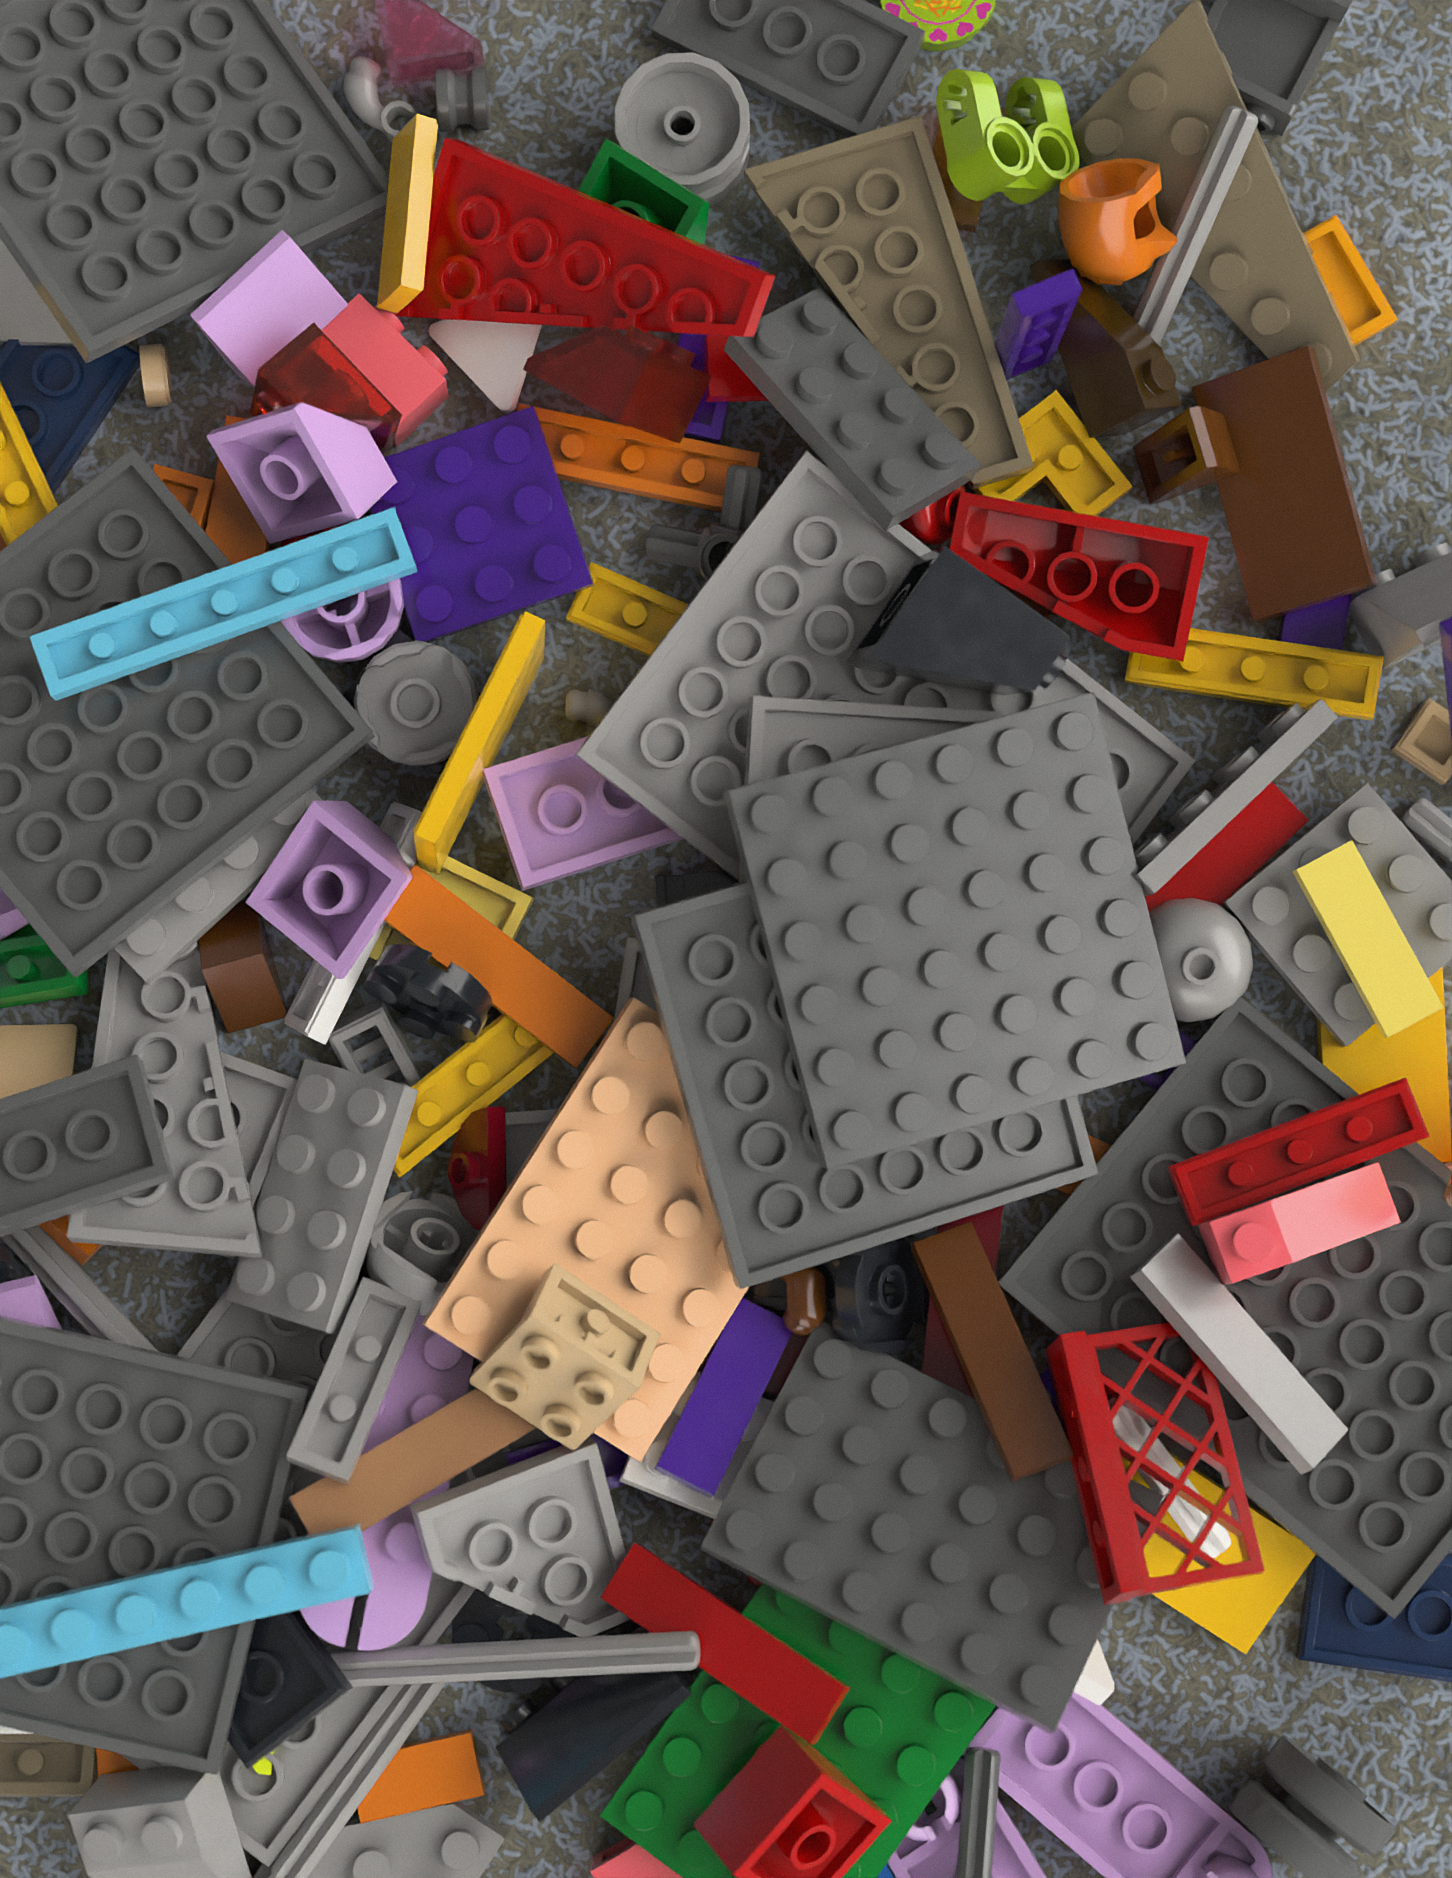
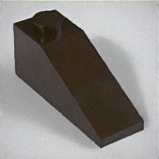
M1070 259L1038 260L1029 265L1036 284L1073 269L1082 288L1058 349L1089 438L1130 433L1182 406L1175 388L1176 379L1174 371L1165 359L1162 348L1101 285L1086 277H1081Z

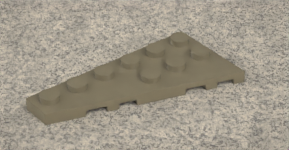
M1193 0L1071 128L1079 156L1087 165L1118 158L1142 159L1153 163H1160L1162 190L1155 195L1156 209L1161 225L1170 232L1225 108L1237 106L1247 110L1231 74L1233 73L1224 53L1220 51L1207 22L1209 19L1200 0ZM1256 126L1191 276L1268 359L1307 345L1312 347L1315 351L1325 392H1328L1361 359L1333 296L1325 286L1313 259L1312 249L1304 232L1302 233L1288 203L1290 200Z
M917 116L743 170L745 181L836 305L981 464L974 478L967 482L971 489L1031 472L1034 465L922 117Z

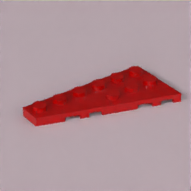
M445 137L433 175L423 291L402 310L394 314L397 317L754 337L775 275L461 140Z

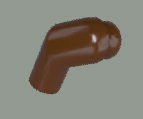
M815 1266L779 1277L786 1283V1311L783 1314V1322L790 1332L800 1336L808 1335L816 1327L820 1326L827 1312L826 1280L823 1273Z

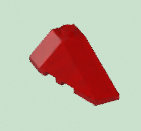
M960 491L949 548L951 551L985 575L1084 628L1120 650L1184 661L1209 540L1208 536Z

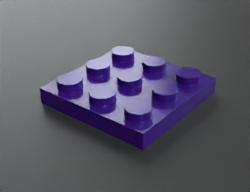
M533 406L384 458L397 482L371 509L374 515L390 508H395L418 572L400 578L404 607L416 641L429 643L595 586L537 411Z

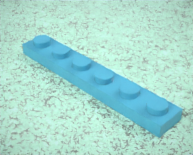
M393 507L29 637L50 696L57 701L418 571L396 510Z
M360 1524L0 1606V1678L371 1593L374 1585Z

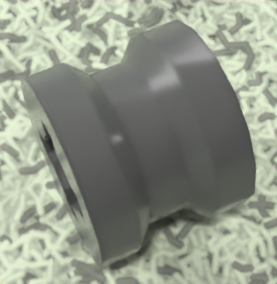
M486 67L473 68L468 74H455L449 68L436 69V107L440 132L453 131L458 125L470 124L476 130H489L490 106Z

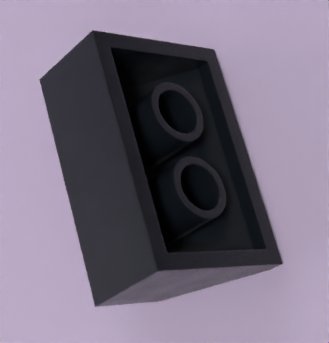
M631 1620L609 1628L602 1636L648 1634L650 1632L636 1622L632 1623ZM681 1670L552 1677L549 1683L555 1690L537 1705L528 1697L512 1709L500 1721V1724L506 1731L500 1735L495 1748L536 1819L541 1822L688 1699L692 1694L693 1671Z

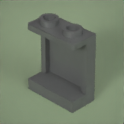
M1353 0L1214 1L1207 15L1209 19L1207 22L1220 51L1224 53L1233 73L1231 74L1247 111L1258 117L1257 129L1260 134H1269L1273 131L1281 136L1283 135Z

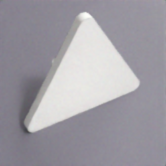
M448 319L433 323L429 328V335L503 413L508 414L515 410L542 325Z

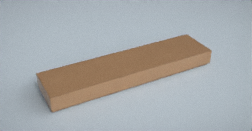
M476 1388L361 1455L348 1485L325 1476L291 1496L290 1500L310 1535L354 1524H360L361 1532L537 1429V1427Z

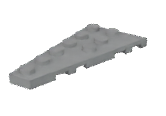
M198 940L150 984L146 983L113 948L108 952L91 1069L135 1054L141 1058L175 1179L71 1213L67 1238L71 1242L263 1258L207 983L201 971Z

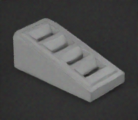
M378 999L337 1020L328 1041L344 1069L381 1079L401 1070L406 1080L400 1082V1084L412 1087L422 1079L420 1071L385 1002ZM377 1025L381 1035L352 1048L348 1040L349 1038ZM387 1048L390 1049L393 1055L392 1058L364 1072L360 1064L361 1061Z

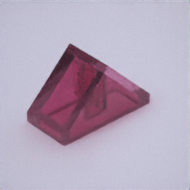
M375 0L387 68L394 87L435 80L436 69L449 68L455 74H468L473 68L482 67L485 60L481 42L420 0Z

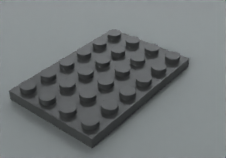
M825 1322L816 1327L808 1337L700 1550L1049 1734L1055 1732L1113 1607V1604L1104 1605L1071 1460L1011 1482L975 1399L885 1353L861 1350L852 1341L840 1340L836 1336L834 1327ZM1131 1479L1128 1483L1131 1501L1153 1516L1161 1503L1163 1495ZM1136 1520L1139 1535L1141 1536L1146 1526Z

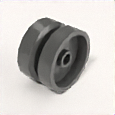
M1282 1734L1264 1757L1263 1762L1268 1774L1289 1793L1286 1799L1262 1782L1246 1780L1227 1806L1253 1833L1306 1878H1359L1361 1873L1357 1862L1334 1841L1337 1836L1340 1835L1363 1853L1377 1855L1397 1828L1365 1800L1368 1796L1323 1758L1319 1757L1316 1760L1298 1744Z

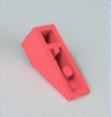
M1379 1162L1197 1225L1217 1279L1222 1284H1233L1382 1230L1401 1221Z

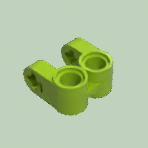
M954 69L942 78L937 90L936 106L947 156V171L951 182L966 198L980 201L987 199L996 192H1002L1012 202L1021 205L1028 204L1058 187L1060 181L1078 169L1079 152L1073 139L1065 97L1056 81L1034 77L1017 79L1007 94L1005 102L1006 117H1002L996 87L993 79L987 73Z

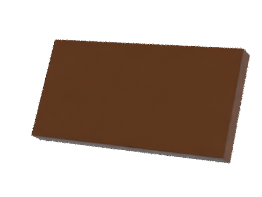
M1307 345L1193 386L1192 391L1196 406H1202L1224 414L1240 467V474L1218 481L1217 486L1253 621L1261 623L1376 586L1377 581L1314 349Z

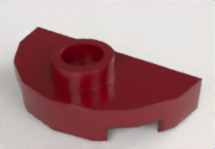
M505 1106L485 1107L472 1112L462 1123L461 1129L457 1133L452 1146V1155L448 1162V1179L452 1185L453 1196L461 1215L474 1229L481 1231L507 1190Z

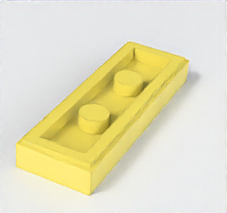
M1352 840L1292 871L1383 1038H1388L1444 1008Z

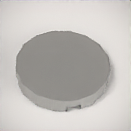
M423 641L394 644L374 656L365 668L366 671L361 677L360 684H357L354 696L355 711L370 727L375 736L368 744L389 760L415 767L437 764L449 758L479 699L477 683L467 665L446 648Z

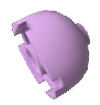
M400 578L281 620V622L300 646L313 657L335 663L363 660L381 650L399 627L404 608Z

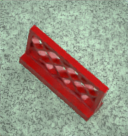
M1169 1322L1086 1335L1085 1330L1060 1334L1045 1350L1063 1430L1074 1453L1071 1458V1464L1104 1605L1129 1601L1136 1596L1256 1576L1265 1572L1216 1376L1191 1347L1193 1364L1184 1378L1153 1357L1163 1340L1181 1337ZM1152 1342L1146 1352L1135 1345ZM1117 1348L1138 1362L1123 1388L1101 1374L1096 1354L1097 1350ZM1145 1369H1148L1176 1389L1161 1414L1130 1394ZM1196 1375L1200 1389L1191 1384ZM1106 1393L1115 1399L1110 1409ZM1183 1395L1203 1407L1206 1411L1209 1426L1199 1441L1168 1420ZM1122 1405H1125L1153 1425L1138 1451L1116 1437L1113 1419ZM1161 1431L1192 1452L1176 1478L1145 1457ZM1211 1439H1213L1216 1453L1207 1447ZM1121 1456L1131 1462L1125 1472ZM1199 1458L1221 1472L1225 1489L1215 1505L1184 1484ZM1138 1468L1169 1489L1153 1516L1131 1501L1128 1483ZM1177 1495L1208 1516L1192 1543L1161 1522ZM1227 1503H1229L1232 1517L1223 1511ZM1136 1520L1146 1526L1141 1536L1139 1535ZM1216 1522L1237 1536L1243 1562L1223 1565L1200 1549ZM1153 1533H1156L1184 1553L1173 1574L1152 1578L1149 1576L1143 1549ZM1193 1560L1204 1567L1203 1569L1186 1571Z

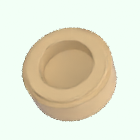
M162 343L140 345V366L147 408L169 406L172 402V387L166 346H163Z

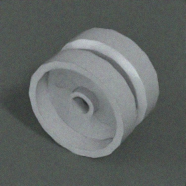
M666 53L642 64L623 84L614 107L616 144L709 202V207L722 202L741 182L744 174L743 170H745L749 161V102L738 79L718 61L696 53ZM679 131L690 132L687 135H678Z

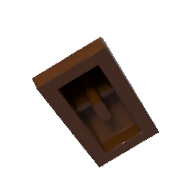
M1202 406L1186 409L1133 446L1150 505L1169 500L1241 473L1224 414Z
M247 900L236 904L199 939L201 971L228 1033L284 1019L288 1013L263 916L246 903Z

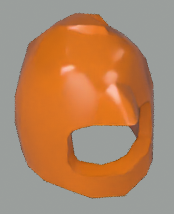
M1132 158L1104 160L1077 169L1060 181L1057 208L1062 241L1072 265L1078 270L1081 277H1086L1098 285H1122L1123 282L1150 269L1156 258L1171 251L1178 242V238L1161 225L1156 209L1155 195L1162 190L1160 163Z

